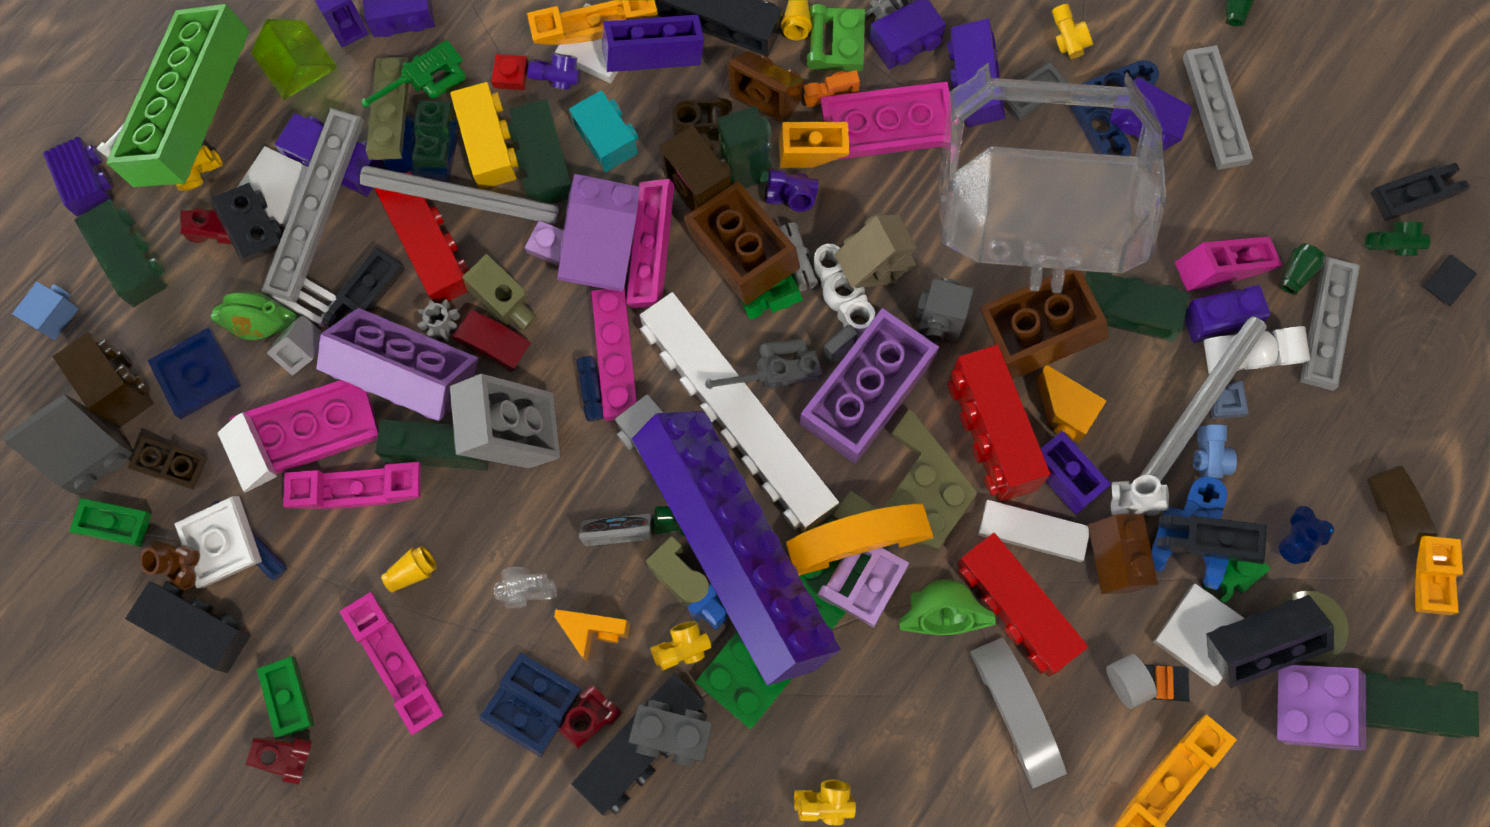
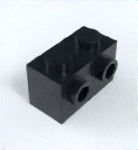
M246 183L211 198V206L242 265L277 250L280 243L279 239L282 238L283 234L275 219L269 221L263 209L268 208L259 189L254 191L250 183ZM238 206H243V207H245V208H244V209H239V208H237V207H238ZM252 236H260L261 239H254Z

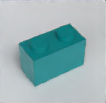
M602 90L569 108L574 127L605 173L638 154L636 141L639 140V137L631 123L625 124L620 117L622 112L613 98L608 100Z

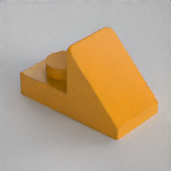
M555 610L554 617L581 657L586 661L589 659L593 634H597V640L609 643H618V638L628 639L630 624L627 620Z

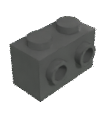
M933 278L930 290L924 288L922 290L914 320L920 322L918 333L933 342H943L945 340L957 344L966 320L974 289L961 286L952 279L942 278L938 280Z
M649 700L648 706L638 704L628 741L633 745H637L636 753L658 758L659 751L674 755L672 762L693 768L696 761L705 763L714 728L712 723L706 722L707 714L688 709L685 710L684 716L671 713V705L654 700Z

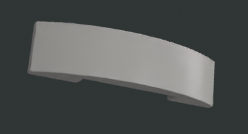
M1002 637L970 651L984 684L988 685L1019 752L1017 756L1032 789L1067 774L1059 749L1039 702L1005 639Z

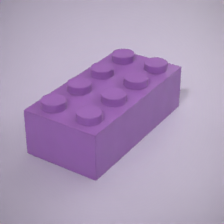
M357 308L320 334L316 369L331 375L335 379L360 387L363 391L388 399L396 405L421 413L424 417L440 421L452 410L450 386L475 376L478 357Z
M882 308L802 411L800 426L856 465L933 363L939 346Z

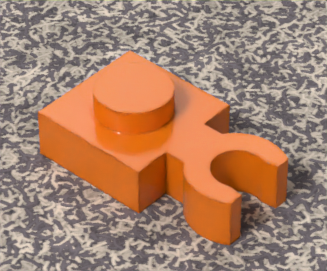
M857 70L836 72L830 77H826L825 83H809L804 85L805 94H803L806 107L820 104L821 97L859 93L860 80Z

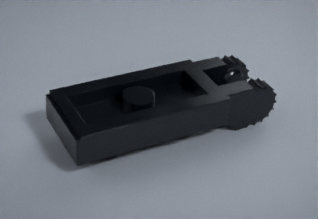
M1453 163L1437 169L1433 167L1378 186L1370 194L1384 220L1388 221L1457 196L1467 191L1470 186L1465 180L1449 186L1445 185L1443 179L1454 176L1460 170L1457 163Z
M378 247L375 248L336 295V300L324 314L323 323L328 327L336 324L344 316L346 307L351 310L350 313L357 308L371 312L406 269L404 265Z
M1172 515L1159 517V526L1161 528L1176 531L1188 530L1187 539L1158 538L1156 547L1159 549L1263 564L1265 561L1267 525L1193 515H1190V518Z

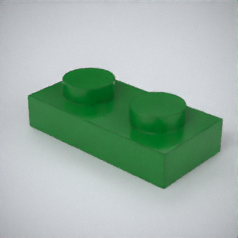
M80 498L69 532L76 535L142 547L152 514L147 511Z
M290 656L256 669L276 739H281L315 726L295 657Z

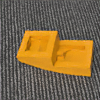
M1421 537L1415 578L1416 612L1442 615L1459 613L1456 577L1463 575L1461 539Z

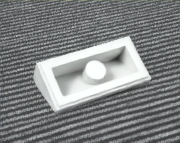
M244 412L236 415L218 432V435L240 485L246 493L276 478L277 474L252 419Z

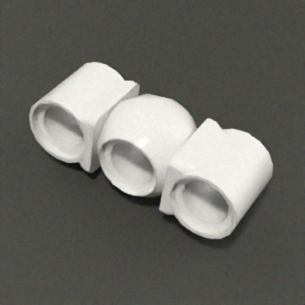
M824 244L815 252L813 272L821 283L826 304L832 310L838 312L837 317L843 323V328L847 325L852 326L858 333V340L875 318L874 307L868 302L864 287L851 288L834 255L840 247L835 244ZM832 260L837 265L832 268H826L822 266L821 262ZM843 287L849 289L852 293L848 296H841L836 290ZM860 315L865 317L868 322L859 325L855 324L851 318Z
M1305 326L1276 329L1271 332L1264 331L1237 371L1310 361ZM1237 335L1219 336L1204 340L1208 374L1212 372Z

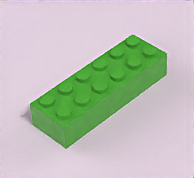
M227 4L175 11L106 162L131 186L143 187L186 183L250 32Z

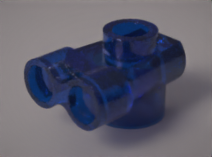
M1299 506L1290 519L1292 525L1290 534L1279 543V552L1286 561L1292 564L1308 562L1320 545L1329 543L1334 533V527L1327 521L1317 519L1311 508Z

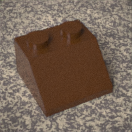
M750 51L731 58L728 63L730 97L781 124L788 121L804 94V79L797 72L791 69L785 70L774 64L768 57L764 55L758 56Z

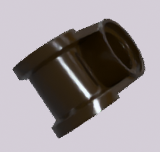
M725 98L683 100L678 102L672 111L674 135L676 136L693 125L700 135L704 133L710 140L722 141L731 138L734 135V128L730 124V112L733 109L732 102ZM683 119H691V120H693V121L690 122V123H683V122H681V120H683Z

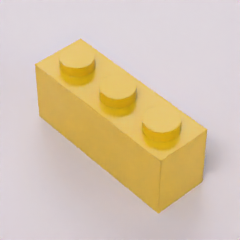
M488 82L450 92L471 171L478 188L482 190L517 180L514 167H518L519 163L514 147L508 148L506 143L507 139H511L506 119L500 121L498 112L503 111L498 92L492 94Z

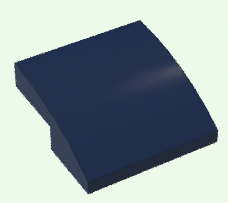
M520 652L501 679L500 688L479 716L480 721L541 758L571 710L581 688Z

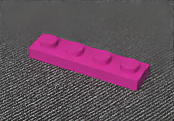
M669 179L639 183L640 191L626 304L631 308L651 307L663 299L674 184Z
M625 288L623 292L609 289L591 291L605 421L615 420L637 402Z

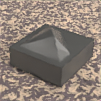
M851 325L844 327L824 344L823 357L830 365L842 360L856 343L858 333Z

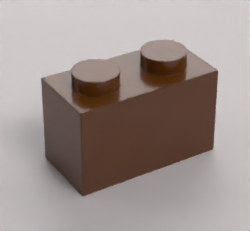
M1116 514L1088 525L1101 594L1131 593L1158 585L1144 514Z

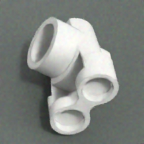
M1142 475L1136 478L1132 484L1129 481L1112 482V516L1116 514H1145L1147 516H1154L1161 511L1169 510L1168 486L1161 485L1159 479L1155 476Z

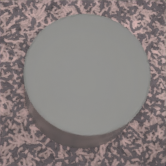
M1130 654L1106 667V672L1114 691L1127 708L1133 709L1157 696L1156 686L1149 671L1135 654Z

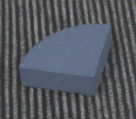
M1243 381L1234 382L1223 390L1211 408V419L1245 417L1249 414Z

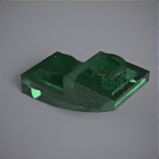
M419 101L414 122L417 134L412 154L414 168H447L452 126L451 102Z

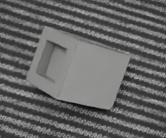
M302 315L280 334L267 351V354L293 376L313 360L318 353L320 334L322 332Z

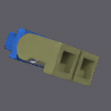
M671 536L645 561L648 569L688 609L689 615L697 623L703 618L716 631L729 618V615L712 584L708 585L706 577L698 571H692L682 561L684 558L682 546Z

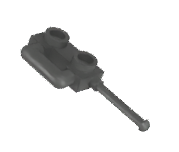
M799 338L762 344L760 346L762 358L756 363L759 372L716 380L707 379L705 386L708 389H712V387L757 381L762 382L764 388L770 387V389H774L777 386L787 387L789 384L816 381L823 373L816 351H808L805 341ZM795 353L796 355L794 360L785 361L782 358H778V355Z

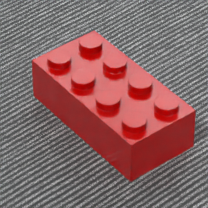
M997 344L958 357L952 370L950 381L947 382L948 390L954 401L958 400L962 409L960 420L964 430L971 432L975 442L972 444V451L976 461L984 465L987 473L984 476V480L991 496L995 495L998 503H1002L1038 491L1051 474L999 345Z

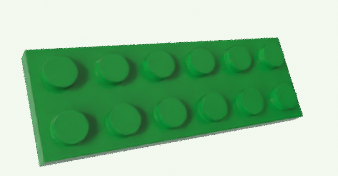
M861 553L841 588L840 594L847 598L849 597L870 560V556ZM841 559L829 562L830 567L799 575L808 593L815 600L816 607L831 630L834 629L847 612L820 599L817 594L823 585L827 586ZM737 631L695 683L747 728L752 730L793 678L767 686Z

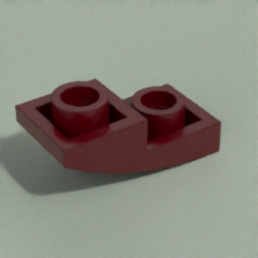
M470 310L452 336L454 340L479 357L483 353L509 372L514 370L531 342L511 329L473 310Z

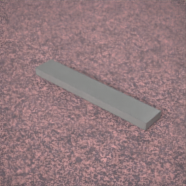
M330 108L261 290L262 292L287 301L297 302L363 127L364 120L360 116Z

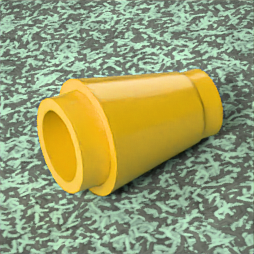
M808 0L788 1L781 22V29L790 40H803L812 29Z
M422 545L417 549L412 547L386 573L381 575V579L385 587L393 593L431 577L432 572L437 569V564L426 547Z

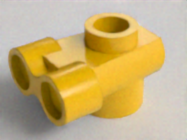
M1062 4L1052 10L1055 23L1061 32L1060 35L1055 36L1061 54L1068 52L1070 59L1082 56L1084 48L1094 45L1086 22L1082 21L1075 24L1069 4Z
M203 145L197 154L186 183L176 184L177 189L187 191L201 186L203 179L200 173L210 172L223 166L219 154L215 150L210 151L207 146Z
M692 620L671 628L670 633L673 640L655 645L650 650L656 665H660L662 670H666L678 665V662L683 660L685 664L700 661L705 657L703 651L710 649L711 643L707 633L699 629L696 620Z
M841 780L823 781L821 783V792H812V790H795L794 809L798 811L800 821H818V819H822L828 825H842L845 818L855 817L856 803L850 794L851 785Z

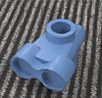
M1207 425L1197 428L1199 450L1194 452L1193 467L1196 471H1199L1200 478L1214 477L1218 479L1223 478V475L1234 474L1237 466V455L1233 448L1225 447L1227 425Z

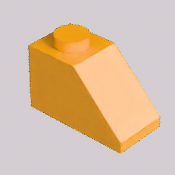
M782 122L779 134L780 168H813L849 155L848 122Z
M1046 365L1036 381L1048 425L1055 429L1054 432L1057 435L1063 431L1072 441L1074 440L1079 443L1088 432L1106 400Z

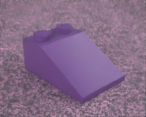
M574 174L568 198L557 280L623 292L637 215L640 187Z

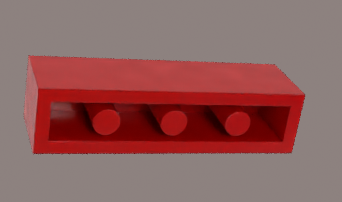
M410 171L404 173V174L412 175V173H411ZM374 188L430 299L434 303L442 304L444 300L449 302L467 293L462 277L469 269L464 259L456 260L453 252L458 250V247L450 232L443 234L439 227L445 222L436 205L430 208L426 201L428 198Z
M995 532L958 561L957 565L960 568L958 574L970 588L976 587L983 596L981 598L983 606L995 615H998L1006 624L1004 627L1005 633L1016 645L1020 643L1030 654L1027 656L1028 661L1038 673H1045L1048 677L1056 674L1089 647Z

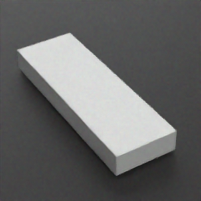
M991 500L985 502L978 535L988 537L995 532L1002 542L1077 562L1084 561L1089 538V528L1086 525Z

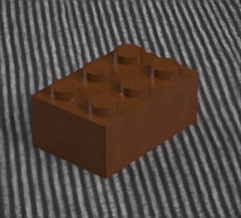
M739 181L684 217L693 242L745 305L800 269L796 247Z
M1078 264L980 306L984 323L994 344L999 345L1012 380L1109 339L1107 320Z

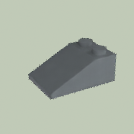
M63 394L2 436L7 445L55 484L76 495L92 489L99 479L109 472L123 467L126 461L134 455V451L116 425L87 409L86 406L66 394Z

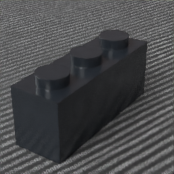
M149 581L125 619L213 670L228 673L251 637L250 634L241 630L244 623L225 613L222 618H219L211 613L214 606L197 597L192 602L182 597L185 590L174 586L168 581H165L163 586Z
M1307 595L1296 600H1289L1275 608L1252 614L1248 618L1227 626H1220L1214 631L1206 633L1208 657L1229 688H1233L1334 650V625L1311 596Z

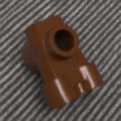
M154 541L149 547L142 550L140 566L145 574H164L170 578L171 584L182 590H189L195 584L196 574L194 573V567L200 560V553L197 550L186 545L173 546L162 541Z

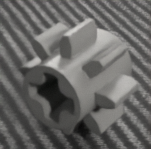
M429 300V305L424 310L418 311L424 321L417 324L421 332H427V337L435 340L437 337L444 338L448 342L449 336L459 328L454 321L458 320L461 316L457 309L451 310L448 300H444L442 304Z

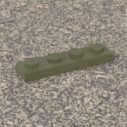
M408 57L376 58L372 95L401 78L400 76L403 74L401 70L404 67L403 64L407 61L409 62ZM409 83L402 84L371 104L366 146L369 160L402 159Z

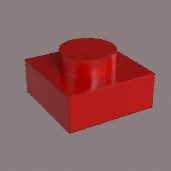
M496 54L491 80L493 88L525 91L529 65L527 56Z

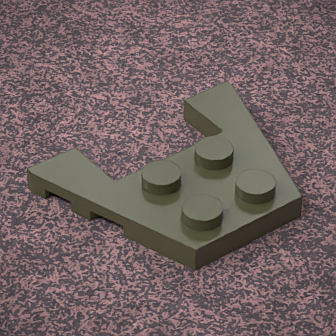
M909 409L892 432L891 437L920 457L883 508L923 504L934 538L915 543V545L938 551L978 492L914 411ZM850 490L832 518L838 520L878 508Z

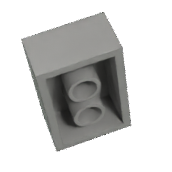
M485 374L476 375L450 386L456 455L523 468H532L560 458L552 392Z

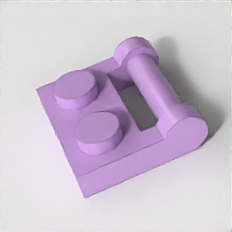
M883 548L863 553L871 558L848 598L839 592L861 554L841 559L827 586L823 585L817 596L828 604L840 608L874 628L909 565V562Z

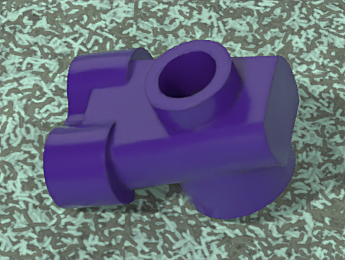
M552 53L551 63L534 59L529 63L528 78L540 81L550 80L552 81V87L570 90L571 84L577 85L580 80L581 69L577 68L578 57Z
M770 169L768 184L765 189V204L780 205L781 202H788L789 207L794 211H807L814 205L818 192V179L808 178L804 173L789 175L783 170Z

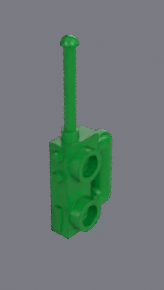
M448 40L441 42L420 57L418 55L415 56L412 62H405L401 70L403 73L400 76L401 78L367 99L363 98L361 104L363 107L368 108L373 102L402 84L409 82L417 92L423 89L430 98L435 99L465 80L466 74L460 67L463 59ZM438 71L450 73L438 82H433L434 78L432 75Z

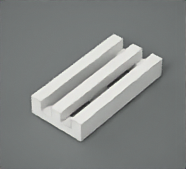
M306 278L303 287L329 301L330 305L327 306L302 291L298 298L324 312L321 317L297 303L268 295L301 316L304 315L308 320L322 328L325 326L322 321L324 314L336 300L334 294Z

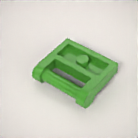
M821 4L810 6L812 29L810 53L807 54L806 61L807 67L815 70L863 71L865 9L827 8ZM824 23H833L832 55H825L823 53Z

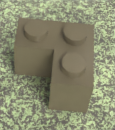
M878 213L865 221L866 226L858 233L844 240L845 245L834 254L851 288L896 284L917 266L911 256L917 250V247L900 215H883V213Z

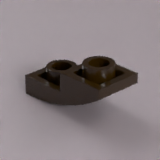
M142 436L128 468L132 471L194 490L208 458L174 445L169 446Z
M1403 466L1394 467L1367 479L1378 511L1386 513L1398 546L1406 548L1420 542L1423 536L1432 537L1437 535L1427 508Z

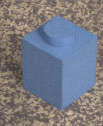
M36 282L12 315L55 341L79 308L68 301L71 295L55 284L49 289Z

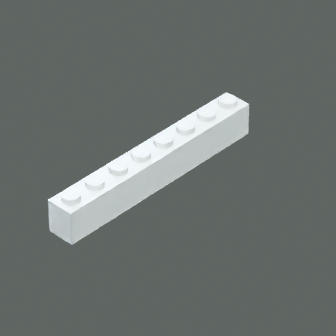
M671 292L640 314L643 327L639 330L645 340L650 345L657 344L662 351L659 356L670 371L674 368L682 377L679 382L689 396L696 394L703 403L699 406L701 411H704L711 422L716 420L723 429L720 435L731 449L736 446L744 456L740 459L742 464L752 476L757 473L763 480L764 484L761 487L773 503L777 500L786 510L782 514L794 530L799 527L804 533L813 529L838 509L839 501L745 383L712 387V389H708L705 386L707 379L716 380L737 377L739 375L674 293Z

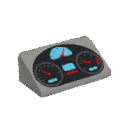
M650 514L584 520L579 531V539L585 546L645 541L653 538Z

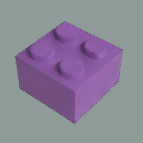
M1291 665L1278 670L1277 740L1287 745L1366 751V675L1359 668Z

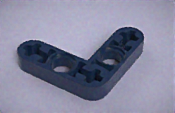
M1137 61L1076 86L1070 98V107L1102 165L1109 169H1119L1125 165L1131 154V145L1124 132L1119 127L1110 123L1113 113L1110 107L1115 106L1119 94L1110 93L1106 88V84L1115 82L1123 88L1135 80L1138 73H1140L1141 76H1148L1149 78L1146 82L1155 86L1159 78V70L1150 61ZM1081 95H1083L1085 99L1093 97L1090 104H1088L1086 100L1080 101L1079 99ZM1094 120H1103L1107 123L1109 129L1105 132H1098L1092 127V122ZM1111 147L1114 151L1120 150L1121 154L1119 157L1116 154L1110 155L1108 153Z

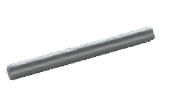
M363 166L360 174V184L364 186L555 224L558 218L559 207L549 203L370 166Z
M1254 316L1246 321L1140 476L1152 475L1161 482L1266 330L1267 325L1265 322Z

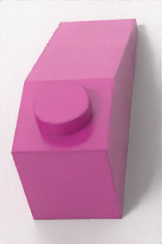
M1270 236L1203 242L1175 262L1181 281L1188 292L1213 289L1283 266Z

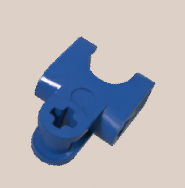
M1214 477L1199 478L1190 489L1184 510L1169 506V510L1164 511L1163 515L1190 518V515L1221 519L1227 500L1226 487L1220 480ZM1204 495L1211 497L1210 503L1203 502ZM1159 526L1151 552L1155 571H1163L1170 555L1174 553L1157 548V539L1161 537L1187 539L1188 530H1168ZM1202 556L1206 566L1203 583L1208 588L1218 590L1223 581L1229 560Z

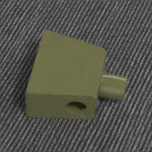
M485 254L462 277L468 294L504 326H508L514 321L520 328L526 331L537 320L538 316L527 307L529 304L527 292L488 254ZM504 299H510L506 302H501Z

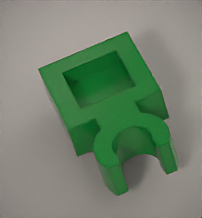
M790 275L749 304L745 305L742 300L741 302L750 320L759 317L769 308L772 314L789 308L793 304L802 301L803 298L792 275Z
M1229 560L1220 585L1223 594L1218 600L1222 603L1229 601L1234 594V587L1240 593L1246 592L1271 568L1265 562L1258 564ZM1203 585V589H1204L1205 591L1208 590V589H1210V588L1206 587L1205 585Z

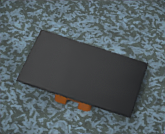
M1450 254L1424 287L1451 306L1477 273Z
M1144 664L1157 690V696L1152 700L1190 702L1188 667Z

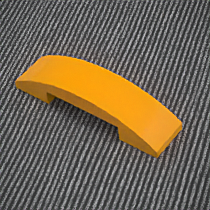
M613 0L561 13L558 6L527 13L533 42L545 45L575 44L602 39L603 21L654 18L658 15L655 0Z
M909 504L876 509L841 518L804 532L788 540L786 543L791 562L796 567L799 576L830 567L829 562L897 543L899 548L933 539L934 537L924 505Z
M1205 714L1156 767L1129 802L1113 827H1166V822L1207 771L1210 768L1214 769L1237 739Z

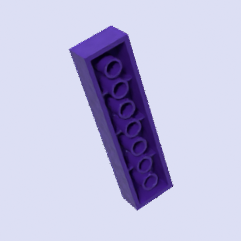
M704 411L656 413L633 436L632 440L765 683L768 686L814 672L841 651V648L834 638L833 631L827 626L817 609L815 600L808 593L798 576L796 567L790 562L783 550L778 536L772 531L764 517L762 508L749 491L744 477L738 472L730 458L728 449L722 444L715 432L711 420Z

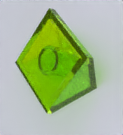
M266 19L251 51V54L283 100L288 99L338 68L304 20Z

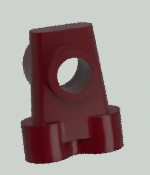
M199 208L180 210V234H183L187 240L193 243H201L209 238L215 239L217 244L232 245L214 210Z
M590 685L579 696L581 703L568 712L565 723L559 729V733L576 749H579L605 724L611 726L622 714L620 709L604 697L593 685ZM579 723L588 725V729L583 732L574 730Z
M273 737L253 738L245 765L283 776L282 782L299 785L312 741L295 738L293 742L279 741ZM267 750H271L276 754L274 761L269 763L261 760L262 753Z

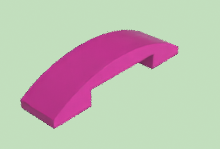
M421 463L387 464L384 469L322 473L314 470L289 472L284 475L283 507L338 509L369 507L409 501L421 496Z
M369 592L340 610L339 612L354 638L362 644L395 701L393 705L410 734H416L444 716V712L426 676L375 595Z

